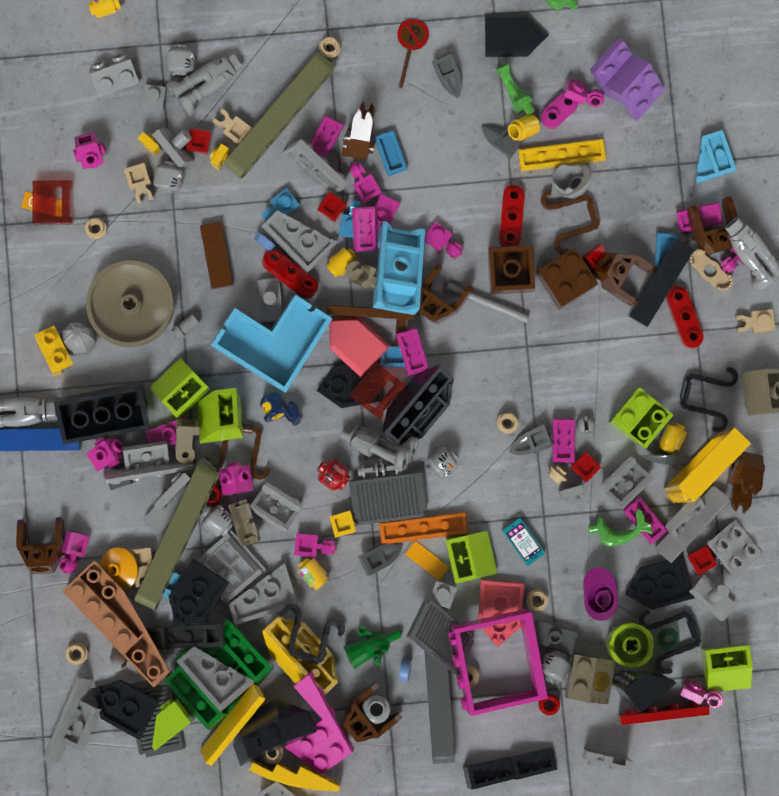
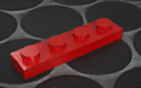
M692 701L689 702V706L681 707L680 703L668 704L665 709H659L658 706H649L642 712H637L635 708L625 709L623 714H618V719L621 725L705 716L710 715L708 705Z

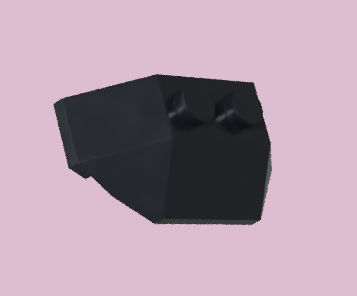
M439 364L414 375L388 406L382 432L397 445L406 443L410 437L423 438L450 405L454 378Z
M276 699L256 710L236 735L233 747L240 766H243L317 731L308 710L281 699Z

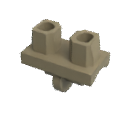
M351 261L346 265L345 274L350 279V282L366 289L368 286L374 288L377 284V275L375 274L377 269L357 261Z

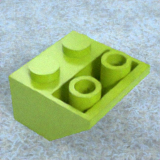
M181 358L149 387L178 419L186 414L211 390Z
M639 387L608 423L625 437L646 449L672 418L673 414Z
M236 388L214 390L197 402L200 444L243 438L241 397Z
M488 531L445 540L455 584L497 574Z
M737 644L701 649L707 693L712 690L721 692L751 688L753 666L750 645Z

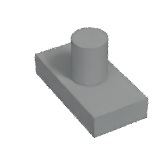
M168 128L157 129L152 134L179 168L188 167L194 161L183 148L192 139L186 130L182 129L175 137Z
M277 278L258 280L262 324L274 323L283 311L280 280Z
M702 575L689 591L721 622L728 617L736 606V603L728 597V588L725 585L717 587L705 575Z

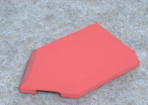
M360 317L332 318L329 323V348L360 377L391 347Z
M481 580L478 619L523 610L525 583ZM519 619L483 627L482 629L493 643L499 647L521 628Z

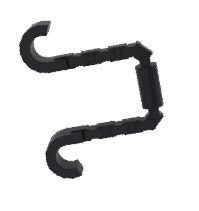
M731 367L726 368V372L732 375L731 382L716 380L693 373L686 376V381H683L680 394L681 402L679 404L682 409L720 418L722 425L720 427H713L711 430L713 432L725 430L728 425V419L723 413L687 405L686 400L689 398L692 385L690 381L694 379L722 387H731L738 381V373Z
M287 604L281 610L280 616H285L288 610L292 611L295 615L287 649L289 654L311 664L315 663L317 665L324 661L323 658L331 626H335L338 629L337 635L341 637L345 632L344 623L334 618L325 624L318 657H315L313 654L295 650L294 646L302 611L296 604Z
M644 610L639 615V623L649 630L659 628L684 617L688 620L686 623L692 638L695 639L694 643L666 652L656 659L657 670L662 674H671L673 671L670 668L663 669L661 666L664 659L700 646L702 640L699 638L701 635L695 619H692V614L684 611V613H679L673 617L647 625L644 619L646 615L650 614V610Z

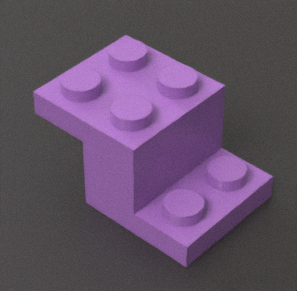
M619 38L590 69L606 97L624 105L631 118L636 121L641 118L665 90L650 63L632 55L625 42Z

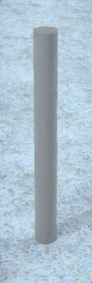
M450 282L447 287V291L459 296L465 290V288ZM474 292L468 298L471 301L527 323L529 318L528 314Z

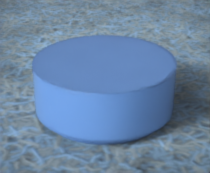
M259 232L254 237V240L268 251H272L276 246Z
M402 660L399 672L400 681H409L412 660Z

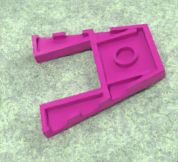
M311 671L297 681L293 687L321 717L314 724L317 732L289 744L285 748L322 775L352 754L354 747L342 725L339 726L334 717L335 712L333 708L328 706L324 698L325 694L321 686L318 687L313 678L315 675Z

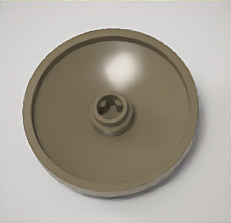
M135 260L119 261L104 268L93 279L86 297V311L92 327L106 341L121 347H140L153 342L167 329L173 316L174 296L166 278L153 266Z

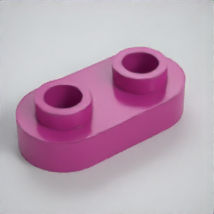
M562 93L543 110L541 115L542 124L548 129L559 127L576 111L579 103L571 100L572 104L566 105L564 100L569 98L565 97L564 93ZM553 113L556 115V119L551 120L548 115Z

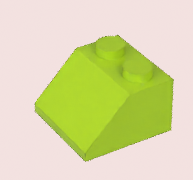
M171 698L159 707L161 712L156 715L152 744L154 751L196 719L180 698L176 701Z

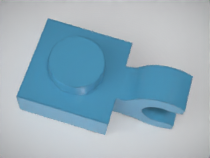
M286 188L270 200V204L273 207L265 210L262 213V218L266 222L277 210L288 216L298 209L300 204Z
M352 200L349 215H342L339 236L353 239L352 208L360 207V201Z

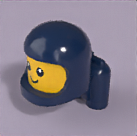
M270 392L262 397L260 406L265 413L264 420L266 423L284 416L293 426L301 423L302 416L296 403L290 401L287 406L282 395L277 392Z

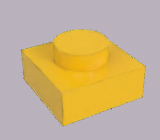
M144 132L138 137L140 143L157 157L162 151L158 141L152 134L149 136Z
M221 144L210 155L212 167L219 171L231 153L228 147Z
M351 510L329 516L335 538L357 532Z

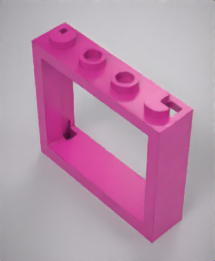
M523 609L450 626L451 632L448 633L451 646L454 645L455 654H452L453 663L459 670V675L456 676L459 689H462L463 697L460 698L461 706L470 716L548 699L531 611ZM520 619L532 690L473 703L460 633Z

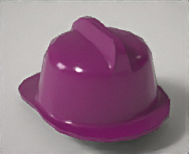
M593 568L586 573L583 581L585 609L594 620L604 621L614 615L619 603V596L615 578L611 572L605 568Z

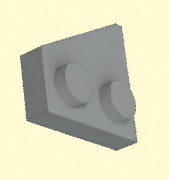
M584 749L583 758L588 761L587 764L600 767L601 764H604L614 770L622 771V769L632 771L633 761L627 756Z

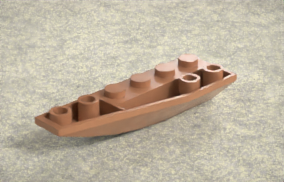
M94 560L62 592L135 669L155 687L170 670L126 592Z

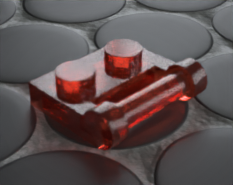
M33 181L32 223L34 225H72L73 218L70 217V189L73 188V181ZM56 188L62 189V216L56 217Z
M375 362L349 397L380 420L384 415L382 413L400 390L403 391L407 385L379 363ZM389 381L394 384L376 408L373 407L371 403Z

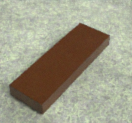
M216 222L201 225L200 230L211 289L233 286L222 223Z

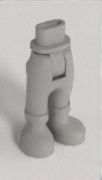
M232 53L226 58L222 56L221 59L203 65L189 76L184 77L183 81H170L166 86L176 100L178 99L184 113L190 117L195 113L194 104L196 101L199 102L204 97L222 88L232 76L236 75L235 72L242 68V65ZM205 81L201 86L192 90L191 93L183 96L184 92L188 89L190 90L195 85Z
M739 217L734 218L725 227L729 233L728 238L738 257L750 269L751 273L755 275L751 280L753 289L756 291L765 289L774 283L772 277H779V259L775 258L763 240L754 230L749 228L747 223H742ZM755 253L759 256L763 264L766 265V270L764 266L756 258Z
M33 397L0 399V412L16 411L15 414H1L0 427L28 426L39 423L42 419L47 421V418L57 417L54 401L42 399L41 403V399Z

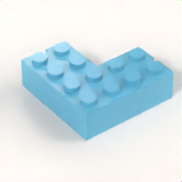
M297 295L291 297L271 330L236 308H233L223 323V326L226 327L225 330L219 329L209 346L286 393L332 318L317 308H312L311 311H308L312 305Z

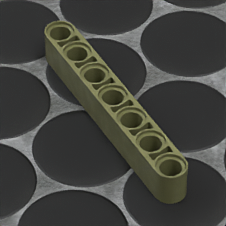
M317 53L229 155L224 165L242 179L246 176L330 77L336 66L323 55Z
M199 463L137 592L135 602L152 610L157 609L218 480L219 471L202 463Z

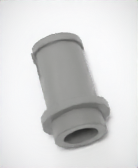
M191 313L178 325L174 324V328L171 330L180 340L182 337L183 339L186 338L185 335L200 324Z

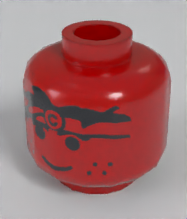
M335 458L327 462L323 460L317 468L319 472L318 481L332 491L343 489L350 479L348 467Z

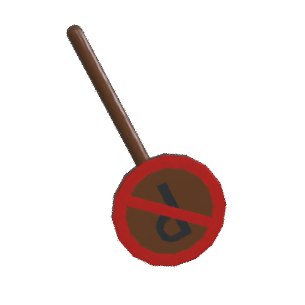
M410 19L404 21L397 31L399 43L407 49L399 88H402L411 51L421 49L429 39L427 26L419 20Z

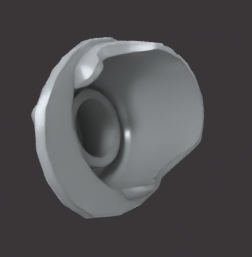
M562 164L552 175L553 185L560 196L572 199L584 195L589 188L592 170L582 164Z
M79 316L72 318L64 326L60 338L70 356L83 358L89 355L95 348L98 333L92 327L89 318Z

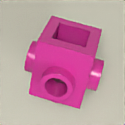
M95 131L74 137L76 149L73 150L76 162H81L83 169L96 168L104 164L105 146L103 142L99 143Z
M116 436L109 439L102 437L94 443L96 446L86 453L97 472L106 468L113 469L122 463L120 459L123 458V445Z
M233 462L227 464L228 468L219 469L223 495L253 491L250 465H240V462Z

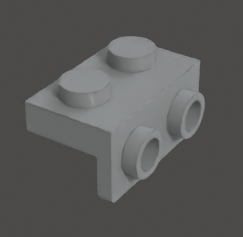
M116 55L112 58V61L106 63L104 61L96 62L89 69L99 97L140 83L130 55Z
M630 456L618 465V469L613 474H609L604 478L601 488L623 510L653 480V477Z
M265 482L261 491L250 505V510L286 533L303 505L294 496H288L282 492L277 485Z

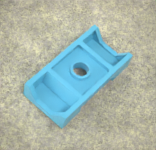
M383 221L378 234L377 248H379L377 284L374 287L373 308L415 315L420 309L425 229L421 228L408 232L393 229L388 222ZM401 262L404 264L405 270H398L395 263Z

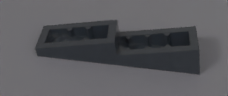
M677 239L672 242L653 277L638 299L637 306L631 311L630 318L645 327L649 326L694 252V249Z
M552 747L463 766L467 788L471 790L558 770Z

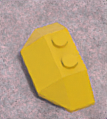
M278 616L262 631L269 655L295 684L312 671L315 675L313 678L318 687L321 686L326 695L338 683L333 654L326 647L324 661L317 665L291 656L287 649L294 620ZM300 622L294 646L295 650H301L318 657L321 644L320 639L304 622Z

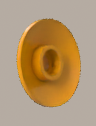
M122 547L112 548L101 558L100 566L123 590H127L134 585L138 577L139 567L135 556L129 550Z

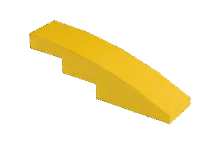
M254 760L249 771L267 779L293 787L339 791L341 786L340 783L323 774L321 775L301 764L297 772L280 762L277 763L275 769H272Z

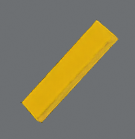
M603 139L518 149L521 172L556 168L562 164L576 165L606 161Z
M255 684L250 686L200 749L206 764L212 766L264 702L265 697L259 686Z

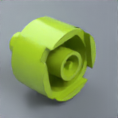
M624 622L616 625L610 631L606 640V646L610 657L616 663L624 667L635 668L643 666L650 660L653 654L654 642L651 633L645 627L633 622ZM628 640H629V641H633V640H634V642H633V644H632V645L634 646L633 649H629V648L626 649V647H627V643H626V642H627Z

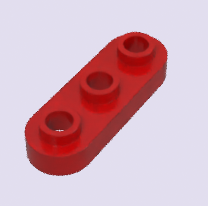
M517 185L508 186L503 193L499 243L502 247L518 246L521 241L525 194L523 189ZM512 192L517 193L518 198L512 199L510 197V194ZM513 213L515 214L516 219L510 220L508 218V215ZM513 235L514 240L510 242L506 239V236Z
M272 249V251L267 250L264 253L262 265L269 273L300 297L310 299L315 296L318 290V282L311 275L276 249Z
M674 286L666 296V302L682 344L689 349H693L702 344L704 335L687 290L682 286ZM679 293L681 300H676L674 294ZM683 313H687V314H688V316H689V319H688V320H683V319H682V314H683ZM690 333H694L696 335L695 341H692L689 338Z

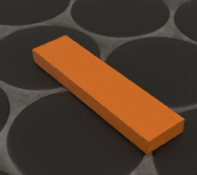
M466 512L379 523L382 545L468 534Z

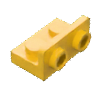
M54 326L34 334L35 340L54 378L62 375V370L73 365Z

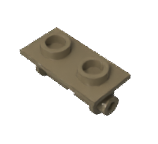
M247 499L228 505L241 547L260 541V534L257 533L249 507L251 504L248 503Z

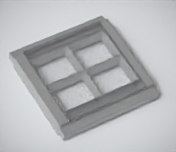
M232 530L196 560L230 582L220 597L225 604L229 603L266 570L246 546H240L238 536Z

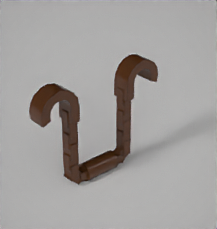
M552 190L544 192L540 200L545 210H557L586 201L588 202L587 209L591 221L594 222L593 226L561 234L555 239L554 249L557 253L563 255L570 250L568 248L562 249L559 246V241L597 230L600 225L598 221L599 215L595 202H592L593 198L588 195L549 205L545 199L551 196Z
M243 424V433L252 434V432H255L256 434L250 464L251 475L258 480L265 479L270 473V468H265V472L262 475H257L255 472L262 432L258 427L253 428V425ZM223 440L219 464L215 466L217 470L221 469L224 465L228 440Z

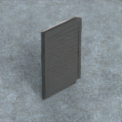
M423 471L349 480L353 517L358 519V525L425 516L423 511L427 510Z
M428 598L427 602L423 601L406 636L458 676L459 670L458 667L454 666L452 654H455L454 645L451 646L448 633L451 632V625L460 624V622L432 599ZM471 631L460 633L465 660L474 643L472 640L474 634Z
M169 675L165 676L155 687L147 680L131 683V685L159 700V704L140 740L136 739L139 755L145 753L146 758L185 749L182 730L154 751L152 748L156 715L161 712L159 707L171 698L175 700L174 691L164 681Z

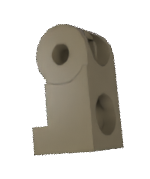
M177 419L175 451L176 459L182 464H189L194 460L193 435H199V420Z

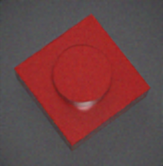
M190 128L189 134L192 139L187 143L186 150L208 155L212 133Z
M329 192L317 208V211L335 223L347 204Z
M596 244L582 257L592 274H595L593 270L603 252H606L602 244Z
M585 452L570 468L587 483L601 466Z
M704 546L687 555L697 575L717 566L708 546Z

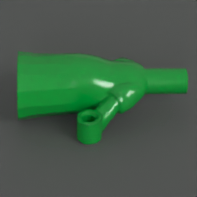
M360 626L357 629L358 635L362 638L365 636L368 638L343 646V649L354 670L370 659H373V663L378 666L382 663L383 655L389 651L390 643L402 636L398 629L388 635H384L380 632H371L365 629V627Z

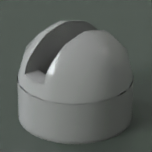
M588 416L579 418L576 423L577 430L583 434L590 433L594 428V421ZM584 419H587L588 430H585Z
M115 654L109 656L114 673L125 669L127 662L123 655Z

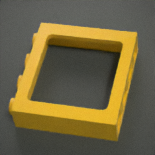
M736 428L717 433L689 464L664 488L667 492L665 494L666 497L674 504L676 502L679 504L695 502L751 443Z

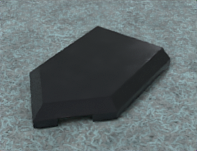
M527 14L485 15V57H528L549 36Z
M377 361L361 377L347 364L335 365L316 390L340 408L384 401Z
M683 556L677 557L672 563L665 560L640 567L625 595L651 610L694 599V596L689 592L691 585Z
M192 559L168 596L175 627L206 620L230 582Z
M122 679L93 688L94 697H96L98 707L101 709L99 713L100 718L140 740L159 704V700Z

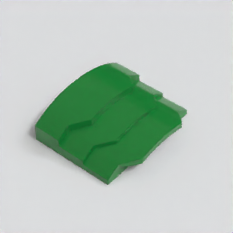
M227 619L223 623L225 646L196 648L217 659L222 664L231 667L243 676L254 681L253 684L259 686L274 667L235 625ZM186 648L176 657L175 670L164 681L207 730H211L227 717L247 690L220 712L177 663V660L191 649Z

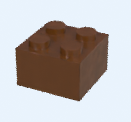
M532 245L488 249L490 295L534 292L535 277Z
M576 248L542 267L536 273L558 310L590 292L598 285Z

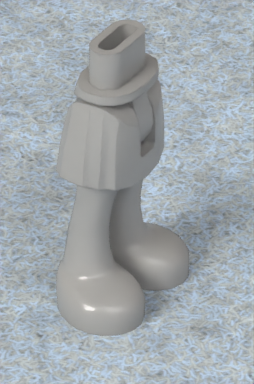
M347 425L340 435V438L347 440L349 445L368 457L376 454L401 470H406L408 463L412 462L419 443L418 438L410 437L404 445H397L381 436V432L365 427L360 429L359 426L353 428Z

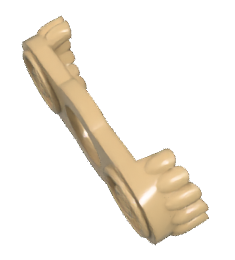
M697 249L692 253L689 262L700 273L703 280L709 282L720 291H726L732 287V276L727 275L721 270L717 262L712 261L705 255L704 250ZM707 265L714 266L716 269L715 276H706L704 268Z

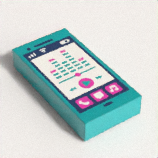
M518 518L502 530L527 566L545 554L521 518Z

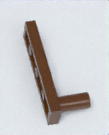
M340 305L327 306V314L397 319L396 334L409 330V321L414 320V315L377 308ZM395 335V345H399Z

